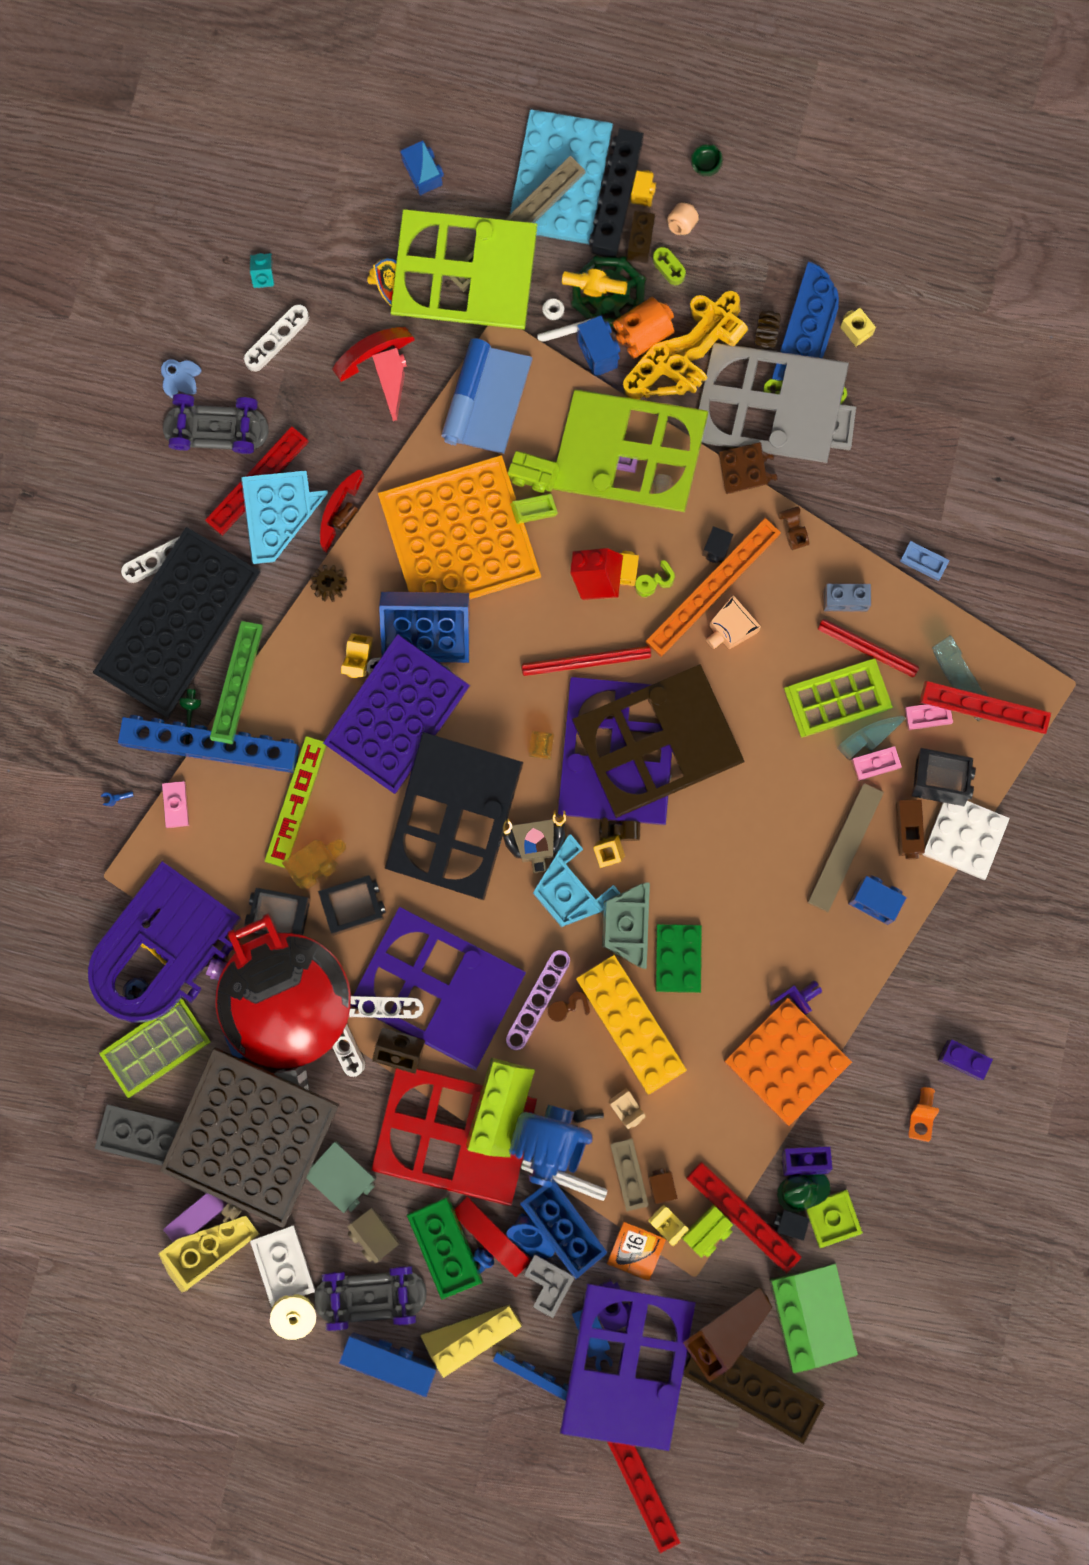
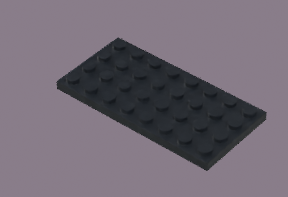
M186 527L92 673L169 719L178 705L179 699L187 691L261 572Z

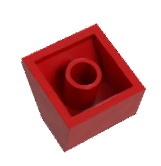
M609 548L573 551L570 573L582 600L619 597L623 562L622 554Z

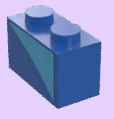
M421 141L400 151L402 162L419 195L442 186L444 174L440 165H435L433 161L435 156L430 146L426 147L424 141Z

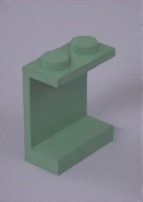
M334 1142L311 1167L307 1179L343 1213L347 1210L352 1212L360 1203L358 1198L363 1193L367 1195L376 1186L373 1183L376 1177L374 1175L371 1176L343 1149L344 1147L338 1142Z

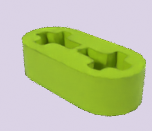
M664 247L658 248L653 255V264L670 284H681L686 274L684 266L669 249ZM659 255H661L662 257L666 255V262L668 264H666L663 260L658 261ZM670 268L674 272H680L679 278L677 276L672 277V270Z

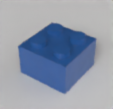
M602 316L577 325V342L592 374L596 377L617 369L618 360H620L618 342L612 340L610 336L612 333L608 321L604 322Z
M873 875L870 877L866 876L859 882L848 904L889 925L895 921L907 897L902 895V890L894 886L888 888L883 885L881 879Z

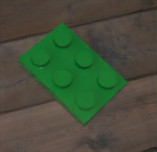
M657 924L656 992L701 993L702 925Z

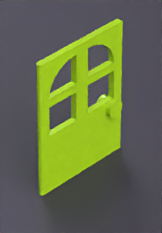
M403 209L391 315L525 330L538 224ZM439 225L435 258L407 256L409 247L418 233L427 227ZM449 226L476 229L473 262L445 260ZM405 271L433 274L429 308L421 306L410 296L406 286ZM443 276L471 279L467 312L439 309Z
M575 389L557 459L559 473L552 490L685 512L709 411ZM631 410L659 414L652 445L624 440ZM669 416L678 419L687 428L690 435V451L661 447ZM620 457L648 461L640 492L614 488L613 483ZM657 463L685 467L683 475L673 487L661 493L650 494Z

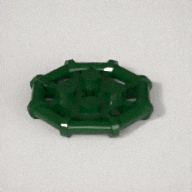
M593 256L592 260L577 273H587L589 269L603 271L602 266H617L616 271L607 269L603 272L606 273V276H609V279L626 281V294L612 293L613 296H604V293H602L600 297L587 295V297L581 298L580 287L573 286L571 307L575 308L586 320L601 316V314L611 313L615 318H603L604 322L608 321L610 327H614L612 322L623 316L620 314L622 309L629 305L631 307L627 311L629 312L644 302L646 277L642 276L624 256L622 258ZM623 269L633 278V280L628 282L621 275ZM631 288H636V299L630 298ZM589 304L596 313L593 315L585 305Z

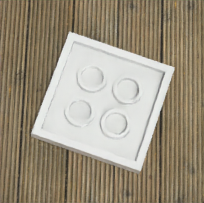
M969 801L966 802L964 807L942 803L926 843L925 853L922 855L985 880L1010 818Z

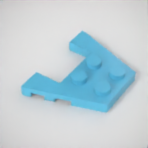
M571 834L566 838L533 892L534 896L560 927L602 912L604 910V901L621 894L613 885L595 899L566 864L583 851V848Z

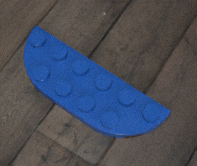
M811 262L807 264L780 352L823 358L838 311L839 296L837 288L829 278L828 273ZM777 363L772 379L783 381L787 365Z

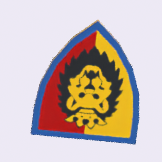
M385 258L373 265L367 281L368 284H377L382 297L392 306L397 262L393 259Z

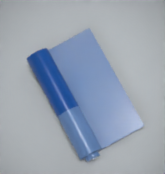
M470 339L441 434L444 442L451 445L459 443L504 454L533 358L491 348L489 343L480 339Z

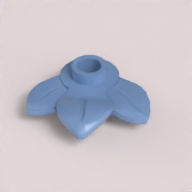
M172 359L165 361L161 367V374L164 377V392L171 398L178 391L185 394H196V382L193 377L199 375L202 370L197 364L188 360L180 363ZM169 367H174L176 372L174 374L169 373Z

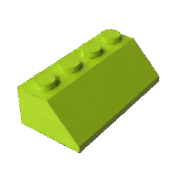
M491 1057L466 1143L469 1151L488 1156L510 1157L509 1149L519 1115L523 1113L535 1069Z

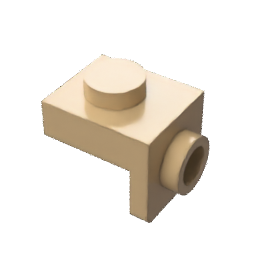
M627 1088L608 1101L627 1129L637 1126L646 1117Z

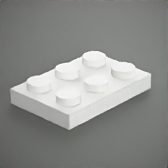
M295 1226L250 1241L271 1307L283 1296H293V1294L304 1296L316 1291Z

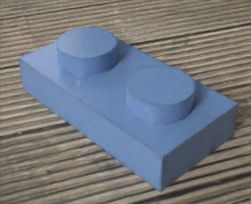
M912 541L908 544L900 560L901 563L937 581L940 580L950 561Z

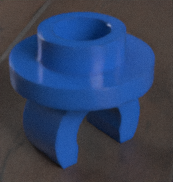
M478 1248L475 1251L474 1260L481 1264L480 1273L494 1265V1256L486 1248Z

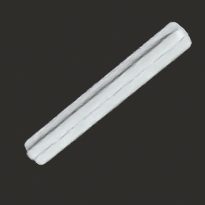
M523 1160L521 1168L533 1173V1169H530L532 1160L530 1162ZM558 1170L557 1176L553 1175L552 1179L556 1183L603 1201L607 1195V1189Z

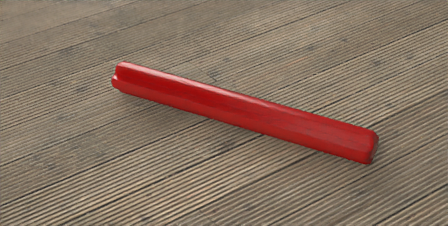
M822 619L818 626L819 631L911 677H915L919 670V666L826 619Z

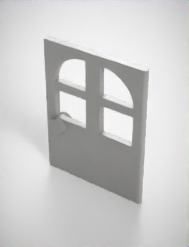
M714 343L706 375L707 380L704 384L699 409L709 411L702 443L738 448L761 442L763 452L767 454L827 463L849 362ZM749 359L742 389L714 385L718 375L727 365L737 360ZM758 361L787 365L780 395L752 391ZM710 401L738 405L732 435L723 433L714 425L710 417ZM748 407L776 411L769 441L741 437Z

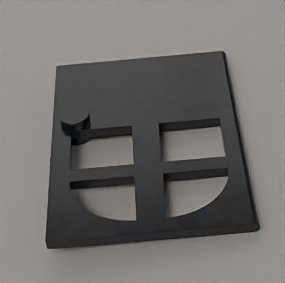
M422 732L385 869L485 900L524 762ZM417 795L447 804L439 834L409 825ZM463 810L494 819L486 849L455 839ZM406 834L436 843L428 872L419 868L411 860L406 849ZM452 849L483 858L478 869L471 875L461 879L444 878Z

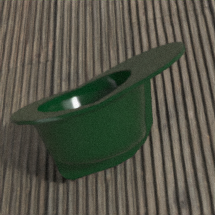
M825 1174L790 1176L782 1181L778 1187V1202L789 1212L804 1211L821 1204L827 1199L830 1194V1182Z

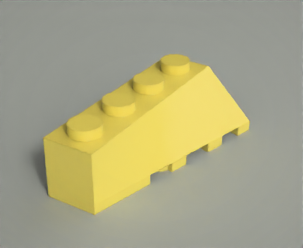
M509 1304L420 1336L433 1362L444 1378L519 1329L522 1324Z

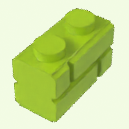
M516 451L508 471V476L512 483L517 486L524 487L526 484L532 486L533 490L544 493L545 490L551 492L559 473V466L557 462Z
M712 1204L689 1228V1231L682 1239L701 1258L704 1255L709 1257L717 1248L715 1246L716 1242L720 1238L724 1241L733 1232L730 1229L733 1224Z

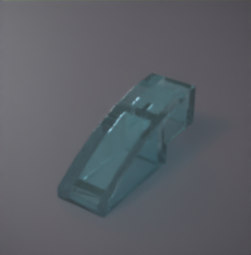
M897 716L872 723L849 736L837 749L848 760H851L864 746L872 752L906 718L904 716Z

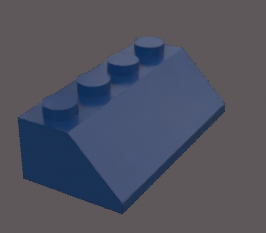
M552 1179L554 1184L551 1187H540L520 1204L573 1277L577 1279L605 1256L607 1251L554 1179Z

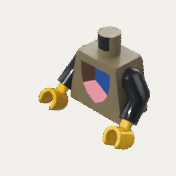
M554 810L552 820L513 826L508 818V824L505 826L503 833L507 849L515 858L522 859V862L532 861L533 873L546 872L545 859L553 858V854L560 850L565 838L564 822L566 821V811L563 810V817L561 818L556 817V810Z

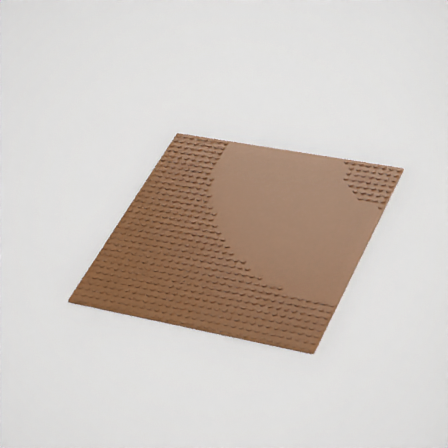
M487 326L479 339L489 343L491 348L533 358L505 453L502 454L459 443L451 445L444 442V438L441 436L463 365L462 362L318 569L321 572L324 571L323 565H327L328 570H330L332 565L336 566V571L343 570V576L347 577V582L344 583L347 586V590L341 591L343 597L339 598L335 595L334 602L331 601L330 597H328L326 602L322 601V595L320 597L314 595L316 590L311 589L310 586L314 582L310 579L256 656L235 735H238V732H246L255 738H259L260 735L273 737L274 741H281L282 738L294 740V744L299 746V758L305 737L324 742L369 677L368 671L366 677L351 678L347 674H341V667L346 658L347 641L351 633L373 637L370 660L382 658L379 612L381 592L409 591L378 493L501 455L508 473L516 451L557 462L575 389L629 397L522 329ZM631 410L624 440L652 445L658 416L653 413ZM667 422L661 447L690 451V436ZM703 444L700 447L685 512L552 490L551 492L545 490L544 493L533 490L532 486L526 484L524 487L517 486L510 479L516 500L552 494L558 512L554 517L524 523L541 578L470 599L469 663L439 662L442 665L448 666L451 672L471 686L436 736L524 762L508 816L512 826L552 820L554 810H556V817H563L558 815L571 677L653 685L701 664L745 762L668 795L666 825L641 823L640 840L620 841L625 857L621 862L600 868L593 848L596 842L600 841V819L566 816V821L564 822L565 838L563 843L571 834L583 848V851L566 865L595 899L613 885L620 893H623L644 882L650 883L647 969L639 968L602 947L603 911L567 926L560 927L533 894L545 872L533 873L532 861L522 862V859L515 858L505 846L503 837L485 900L385 869L411 773L398 792L394 794L329 747H326L287 869L264 861L294 773L186 757L168 783L186 782L189 826L166 828L162 791L104 874V878L134 898L163 861L238 915L241 920L235 926V930L244 927L246 915L251 913L252 908L249 905L250 895L252 892L255 893L256 888L308 897L311 901L303 936L316 940L330 950L338 959L348 978L351 996L354 995L399 907L525 971L526 974L477 1070L454 1060L426 1044L424 1045L418 1069L483 1085L492 1057L535 1069L528 1096L538 1098L534 1114L545 1116L547 1105L569 1111L583 1109L584 1115L604 1113V1118L590 1119L580 1123H575L572 1119L571 1124L589 1129L593 1134V1139L589 1145L586 1144L577 1171L575 1173L570 1172L568 1165L567 1170L562 1172L607 1189L605 1199L602 1201L557 1183V1185L620 1228L624 1221L663 1238L665 1237L648 1221L662 1205H665L688 1229L712 1206V1203L686 1179L700 1162L706 1165L745 1202L798 1120L797 1118L790 1126H787L724 1062L787 998L794 1003L789 994L772 1006L770 1002L794 985L798 991H801L812 981H816L819 985L813 988L812 991L821 987L822 993L807 1002L812 1011L806 1014V1016L842 1051L958 869L924 855H919V859L907 860L905 856H899L896 803L899 800H922L925 846L943 803L912 797L915 764L920 749L925 748L973 758V767H976L974 780H971V786H974L972 799L967 801L995 812L1044 736V734L955 711H951L953 723L950 725L908 730L905 708L926 705L919 703L924 682L929 681L1050 712L1051 717L1048 728L1076 686V682L802 507H800L799 525L806 527L809 545L791 550L786 535L789 531L787 527L788 521L786 519L780 520L778 514L781 511L799 505L767 485L726 494L720 455ZM638 460L635 473L617 470L613 483L614 488L640 492L648 461ZM657 463L650 494L661 493L673 487L683 475L685 467ZM765 518L781 532L780 536L662 657L650 647L651 658L529 676L523 675V663L648 646L646 640L721 564V562L712 563L706 560L705 556H702L713 526L733 534L724 560ZM609 548L618 553H622V551L634 552L635 555H639L636 580L641 575H649L653 578L656 573L663 579L669 578L663 568L660 567V561L665 560L675 574L674 583L670 588H662L658 584L655 593L648 597L639 596L636 593L635 586L620 584L618 598L582 600L570 573L573 551ZM327 580V587L331 586V580ZM826 584H871V607L867 612L824 611V588ZM734 596L761 628L757 634L731 649L727 648L723 642L713 649L706 641V638L714 633L709 627L710 622L730 598ZM822 619H826L919 666L916 676L911 677L876 659L893 708L807 737H800L784 688L875 659L819 631L818 626ZM866 670L853 674L858 689L871 685ZM848 676L835 680L840 695L853 691ZM830 682L817 685L822 701L835 697ZM812 687L798 692L803 707L817 703ZM873 689L860 693L865 709L878 705ZM615 691L601 692L590 697L582 705L578 716L615 701ZM855 695L841 699L847 715L860 711ZM648 699L630 707L628 721L659 724ZM837 701L823 705L828 720L842 717ZM819 707L805 711L810 727L824 722ZM610 715L606 719H613V715ZM215 716L207 726L210 731H212ZM598 728L596 750L599 757L610 753L612 729ZM631 731L635 742L655 734ZM576 733L575 754L588 756L578 733ZM211 738L207 739L204 747L211 748L215 741H211ZM236 742L226 745V751L229 752L236 748ZM251 745L247 753L249 755L256 754L258 746ZM895 746L902 766L900 769L858 781L852 763L853 758ZM272 749L269 752V757H278L280 749ZM661 749L643 756V760L660 763ZM673 753L670 782L683 777ZM932 766L927 767L926 785L956 791L961 790L962 772ZM863 783L884 792L833 904L829 912H825L809 904L808 901ZM417 795L409 825L439 834L447 804ZM463 810L455 839L486 849L494 819ZM609 820L608 824H620L621 821ZM406 834V849L411 860L419 868L428 872L436 843ZM452 849L444 878L461 879L471 875L478 869L483 858ZM557 853L553 854V858L545 859L546 871ZM370 875L372 880L376 879L380 890L376 895L378 901L383 900L386 913L383 914L384 920L333 936L330 932L318 891ZM873 875L881 879L883 885L888 888L894 886L902 890V895L907 897L895 921L889 925L848 904L859 882L866 876L870 877ZM366 884L330 895L339 925L375 914ZM263 896L258 920L262 919L263 915L269 913L279 933H292L298 903ZM159 908L156 910V914L160 912ZM657 924L702 925L701 993L656 992ZM422 932L406 934L398 938L386 953L414 966L429 935ZM248 934L240 938V942L243 945L261 937V935ZM218 939L213 946L220 951L225 944ZM438 940L422 972L449 985L465 953ZM234 948L225 958L227 962L236 953ZM558 950L565 951L570 957V964L524 1048L512 1050L506 1043L507 1034L551 955ZM562 955L556 956L553 960L557 967H563L567 962L566 958ZM613 955L619 961L687 1070L649 1095L643 1089L588 999L590 1013L587 1016L585 1015L586 1011L582 999L576 1001V1011H569L565 1020L561 1022L551 1020L548 1015V1008L552 1003L557 1001L569 1003V997L572 993H583L576 978ZM379 967L374 983L376 997H398L406 981ZM546 975L543 978V984L547 987L553 986L556 982L555 977L552 975ZM414 985L408 998H418L424 1004V1011L417 1018L401 1019L426 1031L442 999ZM536 994L532 998L533 1005L537 1007L542 1006L545 1002L544 997L540 994ZM388 1001L385 1004V1010L390 1013L395 1002ZM413 1001L412 1005L403 1006L400 1015H404L403 1010H411L412 1014L415 1015V1012L420 1007L416 1006ZM350 1005V1009H356L355 1013L359 1014V1010ZM525 1014L521 1018L522 1025L526 1027L531 1026L534 1022V1018L530 1014ZM349 1017L347 1022L360 1052L370 1059H373L375 1045L382 1028L403 1033L374 1017ZM513 1034L510 1038V1043L513 1046H520L523 1042V1037L520 1034ZM379 1064L395 1075L396 1068ZM424 1084L414 1088L430 1099L434 1085ZM443 1088L439 1105L466 1123L473 1095ZM625 1088H627L646 1115L640 1124L630 1129L626 1128L608 1102ZM628 1139H633L649 1205L631 1211H626L610 1145ZM665 1168L666 1172L671 1171L678 1199L655 1204L648 1176H652V1171ZM682 1238L674 1246L666 1240L660 1254L693 1277L700 1273L709 1259L705 1255L701 1258ZM721 1238L716 1242L715 1246L718 1245V1243L720 1242Z

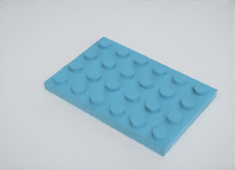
M530 110L510 214L571 155L585 169L586 173L535 222L538 224L537 235L589 244L590 235L594 229L593 223L597 213L613 123Z

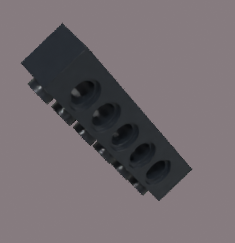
M619 128L618 135H613L611 148L614 149L613 155H609L607 161V168H610L608 175H604L602 187H605V192L599 196L598 207H601L599 214H595L593 226H596V231L591 233L589 246H592V254L617 258L643 145L644 133ZM627 152L629 155L624 157L620 153ZM621 171L624 172L625 175L618 176L615 173ZM618 191L621 194L615 196L612 195L611 192ZM609 210H613L616 212V214L608 215L606 212ZM610 230L612 233L605 235L602 231Z

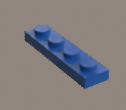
M497 1350L493 1362L566 1401L569 1384L564 1383L562 1386L555 1382L556 1378L551 1374L544 1372L542 1375L535 1371L536 1367L527 1361L520 1363L514 1359L515 1355L509 1351L503 1350L500 1352Z

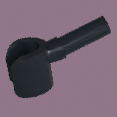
M583 1109L573 1111L572 1119L575 1123H580L590 1119L604 1118V1113L584 1115Z

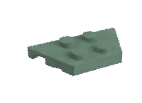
M648 882L639 884L604 901L602 947L642 969H647L650 883Z

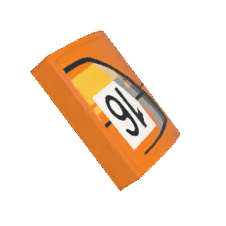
M623 1221L607 1264L649 1281L666 1239Z

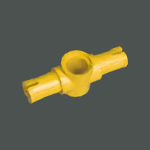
M589 269L587 273L583 272V274L564 271L562 277L563 285L580 287L586 295L592 297H600L602 293L606 294L607 292L625 295L627 290L626 281L609 279L605 272L597 269Z

